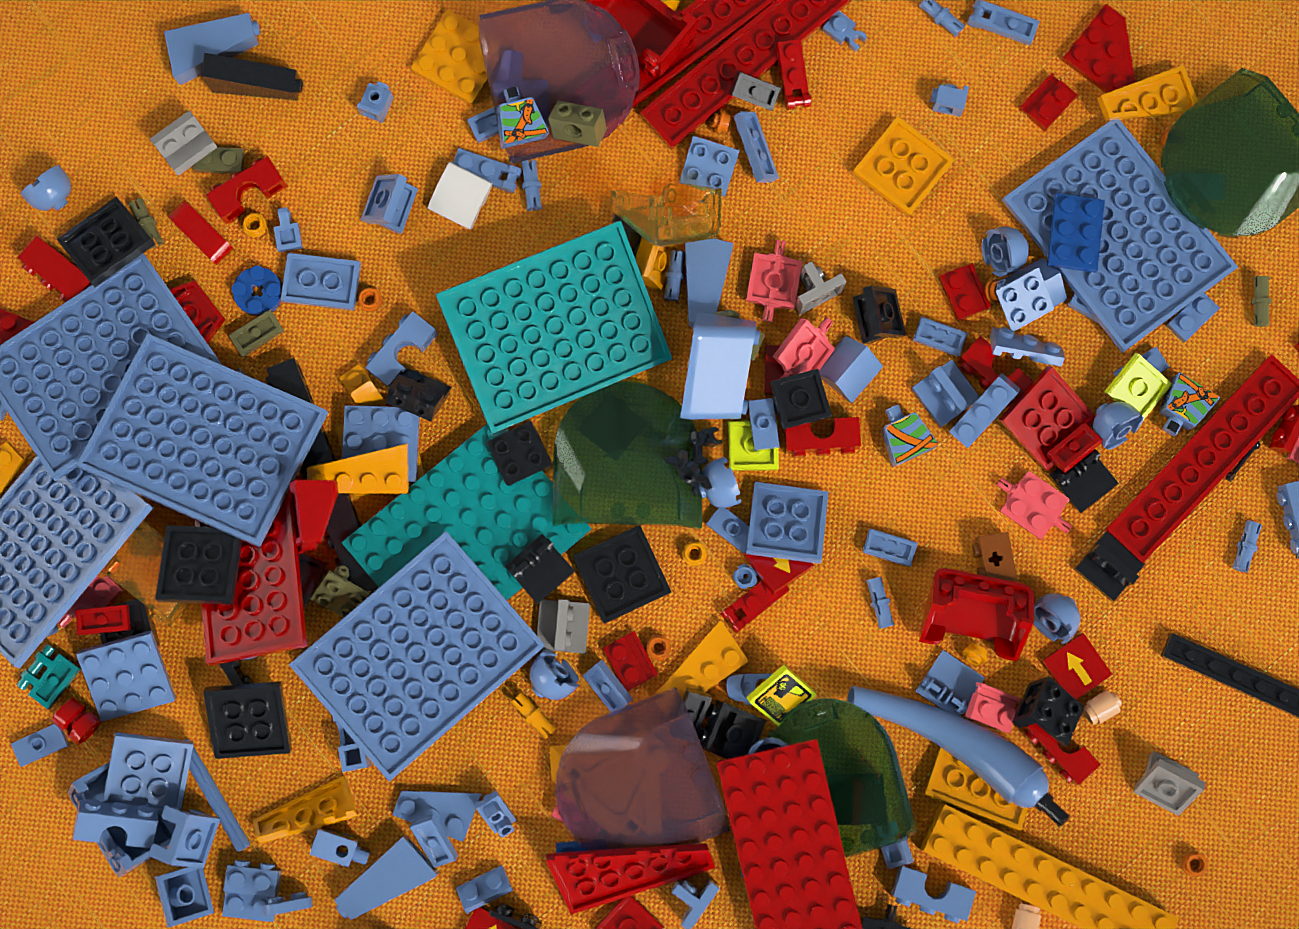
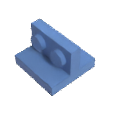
M400 174L376 176L361 221L367 224H379L397 234H401L418 188L406 183L407 178Z
M950 360L942 367H937L929 376L911 388L939 428L971 407L980 398L953 360Z
M709 878L699 894H696L697 888L687 880H684L683 883L679 880L675 882L671 888L672 893L690 906L680 919L681 926L685 929L693 928L720 889L715 881Z

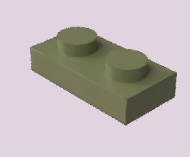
M217 147L195 163L193 170L195 172L234 174L238 171H243L245 151L241 148Z
M268 310L231 333L229 337L240 355L245 357L285 331L274 313Z

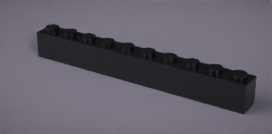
M295 358L267 368L269 376L266 377V381L269 386L314 404L300 364ZM323 424L303 462V466L300 467L304 480H307V468L309 466L336 460ZM338 493L327 525L329 535L326 536L327 542L331 550L335 548L338 558H335L336 566L344 565L348 568L349 576L347 581L369 593H374L379 587L342 544L345 539L361 527L349 493Z

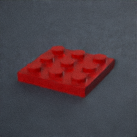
M1047 366L998 420L1043 470L1049 471L1054 463L1047 457V453L1083 423L1090 426L1096 416L1053 367Z

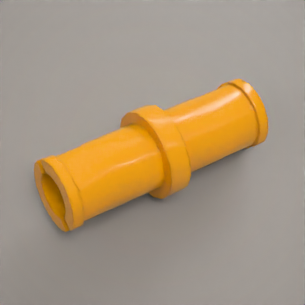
M523 692L511 702L526 718L525 722L527 724L531 723L544 739L556 729L541 713L542 709L540 707L536 708Z

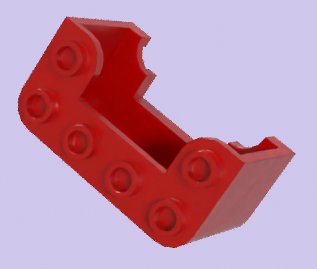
M588 0L584 4L585 17L588 22L586 26L594 34L600 33L604 36L605 41L612 48L616 49L618 47L624 52V56L630 62L640 64L644 72L652 78L655 76L661 77L697 34V18L689 12L682 17V12L679 9L675 12L661 0Z

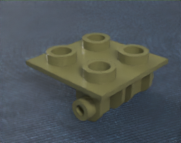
M342 565L336 567L334 572L329 571L312 595L311 600L344 618L366 600L371 593L347 581L349 570L346 566Z

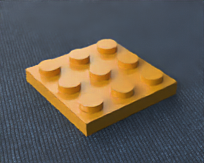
M447 9L410 69L418 76L473 106L501 62L502 54L509 49V43Z
M897 116L856 166L852 174L910 217L955 160Z

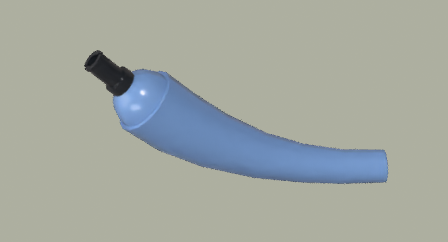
M851 686L847 698L848 710L880 717L908 728L934 742L964 763L1008 803H1014L1023 808L1035 807L1040 813L1043 811L1059 828L1071 816L1054 801V797L1048 792L1049 783L1046 774L1043 772V766L1012 742L988 728L949 711L890 693Z

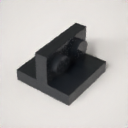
M871 285L863 288L864 293L852 297L863 344H870L888 337L901 338L906 336L896 289Z
M819 369L770 382L775 400V415L779 414L783 430L832 416Z
M1106 531L1073 570L1113 602L1127 586L1133 585L1139 578L1137 573L1145 563L1142 564Z

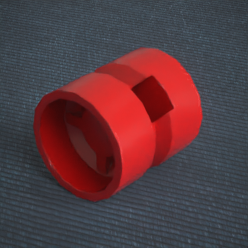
M76 697L71 698L62 705L52 718V722L61 731H68L67 736L77 745L89 739L101 725V720L91 711L86 712V706Z

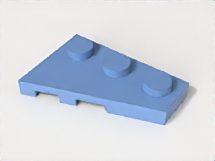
M993 327L991 331L990 341L993 355L1001 356L1003 351L1010 353L1012 358L1021 359L1025 355L1038 363L1062 366L1064 362L1063 348L1056 343H1043L1031 335L1021 336L1014 334L1012 330L1005 327L1000 329Z
M401 791L392 815L413 822L434 814L447 836L464 842L476 811L474 803L480 800L482 793Z

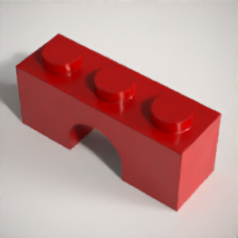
M267 156L255 160L248 169L234 173L231 179L224 184L220 183L213 186L206 196L220 218L227 225L247 212L242 205L241 199L244 192L248 189H259L269 199L288 186Z
M980 335L958 360V363L961 365L960 369L965 374L976 377L979 380V385L984 390H987L998 377L992 369V360L996 355L992 354L991 344ZM1019 368L1007 377L1020 388V391L1006 408H1009L1033 382Z
M859 417L834 418L832 421V435L824 439L813 435L810 423L784 430L785 454H791L793 458L805 457L806 453L816 452V456L831 455V451H840L841 455L855 454V450H859L861 447Z
M1036 723L1023 727L1026 731L1025 737L1034 746L1036 744L1040 746L1044 751L1041 753L1042 756L1051 765L1056 764L1061 770L1059 775L1066 783L1070 784L1072 782L1074 785H1080L1101 766L1084 745H1078L1071 752L1065 753L1059 748L1057 741Z

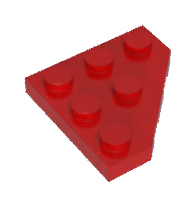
M1108 4L1103 6L1062 58L1064 63L1105 93L1135 83L1126 19Z

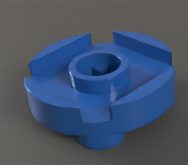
M254 266L243 271L235 280L232 286L234 300L238 307L249 315H262L268 310L273 312L281 303L282 283L271 270L261 266ZM254 287H264L261 290L263 293L261 297L258 295L252 296Z

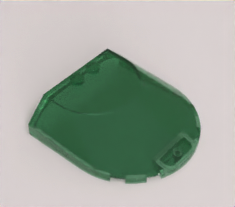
M1245 68L1239 69L1189 108L1170 128L1165 147L1162 148L1161 168H1164L1166 178L1164 185L1177 209L1199 228H1208L1217 232L1218 236L1228 238L1249 235L1252 237L1272 229L1299 208V113L1268 76Z
M636 382L613 383L578 399L564 415L555 437L553 450L552 527L571 524L679 526L701 530L702 498L699 491L698 495L694 497L689 483L680 479L678 470L673 464H668L664 461L666 457H678V451L685 450L688 453V461H691L693 457V445L689 443V434L693 431L697 432V429L692 420L680 418L682 406L665 392ZM699 465V466H698V467L700 468V474H699V475H701L702 465Z
M834 698L815 699L791 709L781 718L783 722L775 730L769 732L767 738H779L788 743V745L817 738L845 858L906 841L918 832L894 745L884 727L868 711L856 704Z

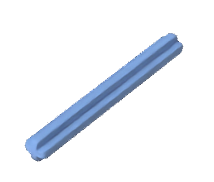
M193 746L189 770L217 818H220V823L238 852L242 851L250 845V842Z

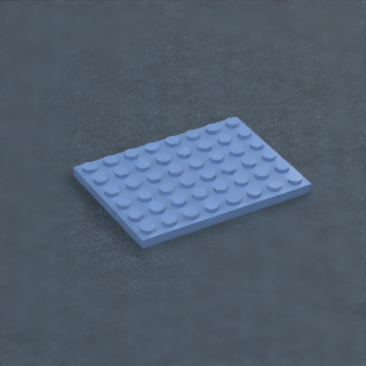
M1120 119L1109 121L1002 199V202L1047 258L1053 203L1056 193L1105 200L1098 270L1093 273L1055 268L1061 273L1062 278L1122 353L1238 268L1236 263Z
M144 253L94 288L91 285L0 345V401L55 481L77 467L76 464L147 333L222 365Z
M147 333L76 466L260 547L290 489V483L294 481L328 412L321 407Z
M36 456L0 499V653L13 666L21 668L153 509L137 493L78 467L55 481Z
M446 531L289 665L390 782L545 645Z

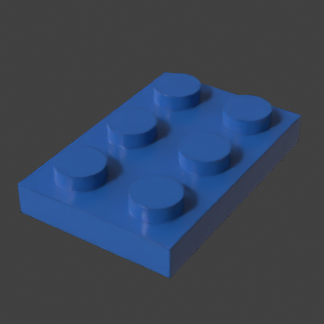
M1056 193L1053 203L1047 266L1093 273L1098 270L1105 200Z

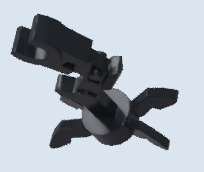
M717 427L703 429L698 434L696 431L689 434V443L693 445L691 461H688V453L685 450L678 451V457L671 456L664 459L668 464L674 465L678 470L680 479L689 483L694 497L698 495L699 483L706 490L712 488L708 477L699 475L700 468L698 466L708 462V459L703 457L702 446L716 447L723 443L722 440H717L714 437V433L719 431Z

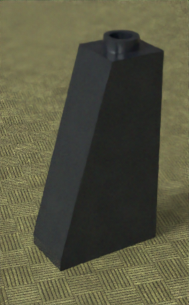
M204 53L201 77L212 93L298 101L299 93L303 91V79L300 78L295 69Z

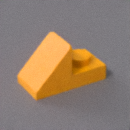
M360 364L339 377L358 406L385 407L388 405Z

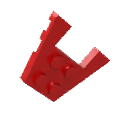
M195 280L169 289L207 344H209L226 320Z

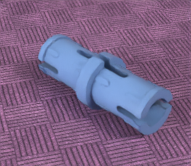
M923 0L919 8L934 18V22L937 25L941 24L954 37H957L959 32L965 27L964 23L950 13L949 8L942 7L935 0Z
M529 160L522 161L524 176L522 187L526 192L527 210L533 211V208H535V211L541 210L539 188L542 186L541 181H538L537 161L531 160V163H529Z
M670 251L668 272H665L667 281L664 300L679 301L681 280H684L682 271L685 252Z
M1246 521L1241 541L1237 543L1238 551L1232 566L1233 569L1245 573L1249 572L1251 559L1254 552H1257L1258 546L1256 544L1262 528L1261 524Z
M882 577L867 580L866 583L868 584L872 599L870 605L871 608L874 607L879 629L895 625L888 604L891 603L890 598L886 597Z

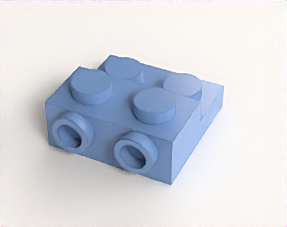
M235 860L234 864L227 865L224 891L226 893L222 916L274 922L275 915L264 916L263 905L268 904L267 899L278 897L282 870L275 869V864L260 863L259 867L250 866V861Z

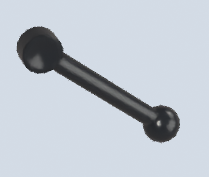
M1259 441L1238 462L1235 468L1227 474V481L1232 482L1236 473L1253 451L1260 448L1261 444Z

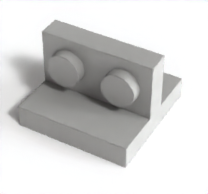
M190 110L150 138L154 146L178 176L217 148Z
M813 262L804 265L800 280L807 292L798 296L794 308L800 316L841 294L846 284L842 273L824 282L825 276L819 266L815 267Z
M542 600L539 607L537 637L545 645L541 650L586 654L590 603L570 602L569 600Z
M1153 751L1148 757L1145 774L1135 784L1133 792L1179 816L1204 791L1206 782L1198 779V773Z

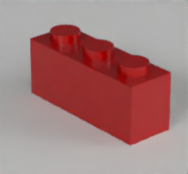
M37 235L17 257L24 263L22 268L32 276L36 273L43 278L40 282L52 291L56 288L60 291L61 294L58 297L64 302L69 301L92 285L81 270Z

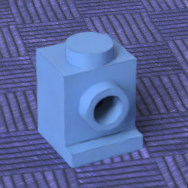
M378 81L375 85L369 83L361 102L357 105L360 114L383 123L394 98L392 92L389 91V86ZM374 95L379 97L376 101L372 100Z
M952 84L939 85L938 88L933 87L930 102L934 103L932 111L960 117L965 108L969 86H964L962 90Z

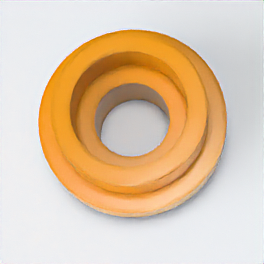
M252 213L244 218L242 227L248 236L260 237L267 230V221L262 215ZM253 223H259V227L254 230L251 228Z
M692 541L685 545L682 556L688 565L699 566L706 560L707 550L702 543ZM694 549L699 552V557L695 559L690 556V551Z
M969 644L968 648H965L963 651L966 661L972 665L986 664L988 660L987 650L979 645Z

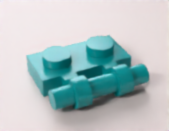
M46 644L42 651L39 650L34 656L36 659L28 669H24L20 675L22 678L16 684L22 690H25L29 684H32L34 687L28 695L46 709H52L81 670L78 665L63 654H58L54 660L51 659L50 656L55 651V648L50 644ZM45 665L48 668L39 679L37 673Z

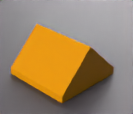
M655 230L642 235L635 260L645 286L664 292L667 281L665 272H668L670 251H676L677 247L662 230Z

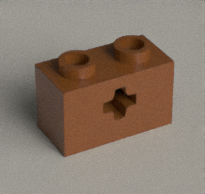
M1003 532L975 538L972 550L974 557L979 560L980 567L977 568V574L1013 582L1018 581L1009 533ZM992 555L999 560L995 565L993 562L989 563L988 560Z

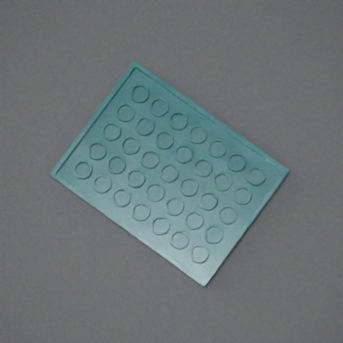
M616 221L435 294L492 434L673 359L621 221Z
M486 424L411 485L408 494H400L345 539L342 544L380 588L447 531L507 601L523 587L504 566L535 539L543 534L562 555L592 529L543 471L511 486H507L487 442L508 432V430L505 428L492 434Z

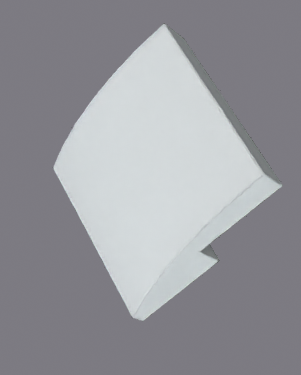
M449 162L427 208L468 229H472L481 207L485 205L493 183Z

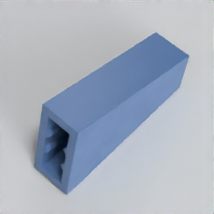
M245 13L164 31L173 77L180 85L201 75L204 53L233 58L258 45L257 35L261 34L258 21H253L251 15Z
M686 232L684 243L688 325L693 327L692 330L694 331L697 312L714 315L718 310L734 243Z
M407 835L403 836L334 900L338 904L336 909L344 918L349 917L352 920L432 880L440 872L433 867L431 862Z

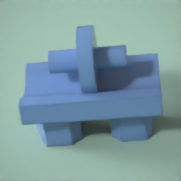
M497 791L492 792V794H486L482 801L474 803L476 809L493 832H498L501 838L515 830L512 823L517 820Z

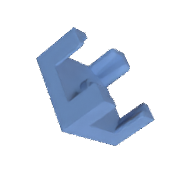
M165 805L162 818L175 823L176 827L168 849L152 844L148 856L169 865L204 868L220 818L195 809H191L189 813L179 808Z

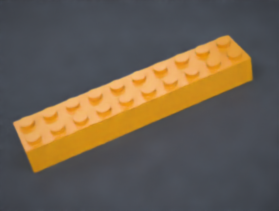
M942 803L939 804L919 848L1082 929H1175L1179 921L1178 917Z

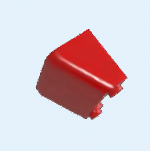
M294 480L290 483L291 493H294L292 496L297 536L295 545L298 547V555L306 550L316 549L317 545L323 540L339 493L338 482L335 480Z
M948 568L938 569L931 584L919 632V642L933 645L940 644L944 639L945 632L993 641L994 652L1000 658L1018 662L1034 625V592L1023 583Z

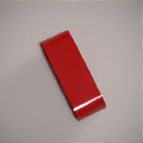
M186 200L167 216L215 265L220 263L234 249Z

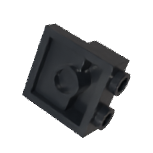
M407 368L402 375L399 374L389 387L386 403L431 422L450 395L452 387Z
M145 597L113 605H129L131 630L99 633L102 644L152 630L157 646H160L154 622H151Z
M716 700L715 704H711L708 707L706 717L709 719L706 727H702L697 734L698 747L726 759L748 754L751 746L759 741L767 720Z

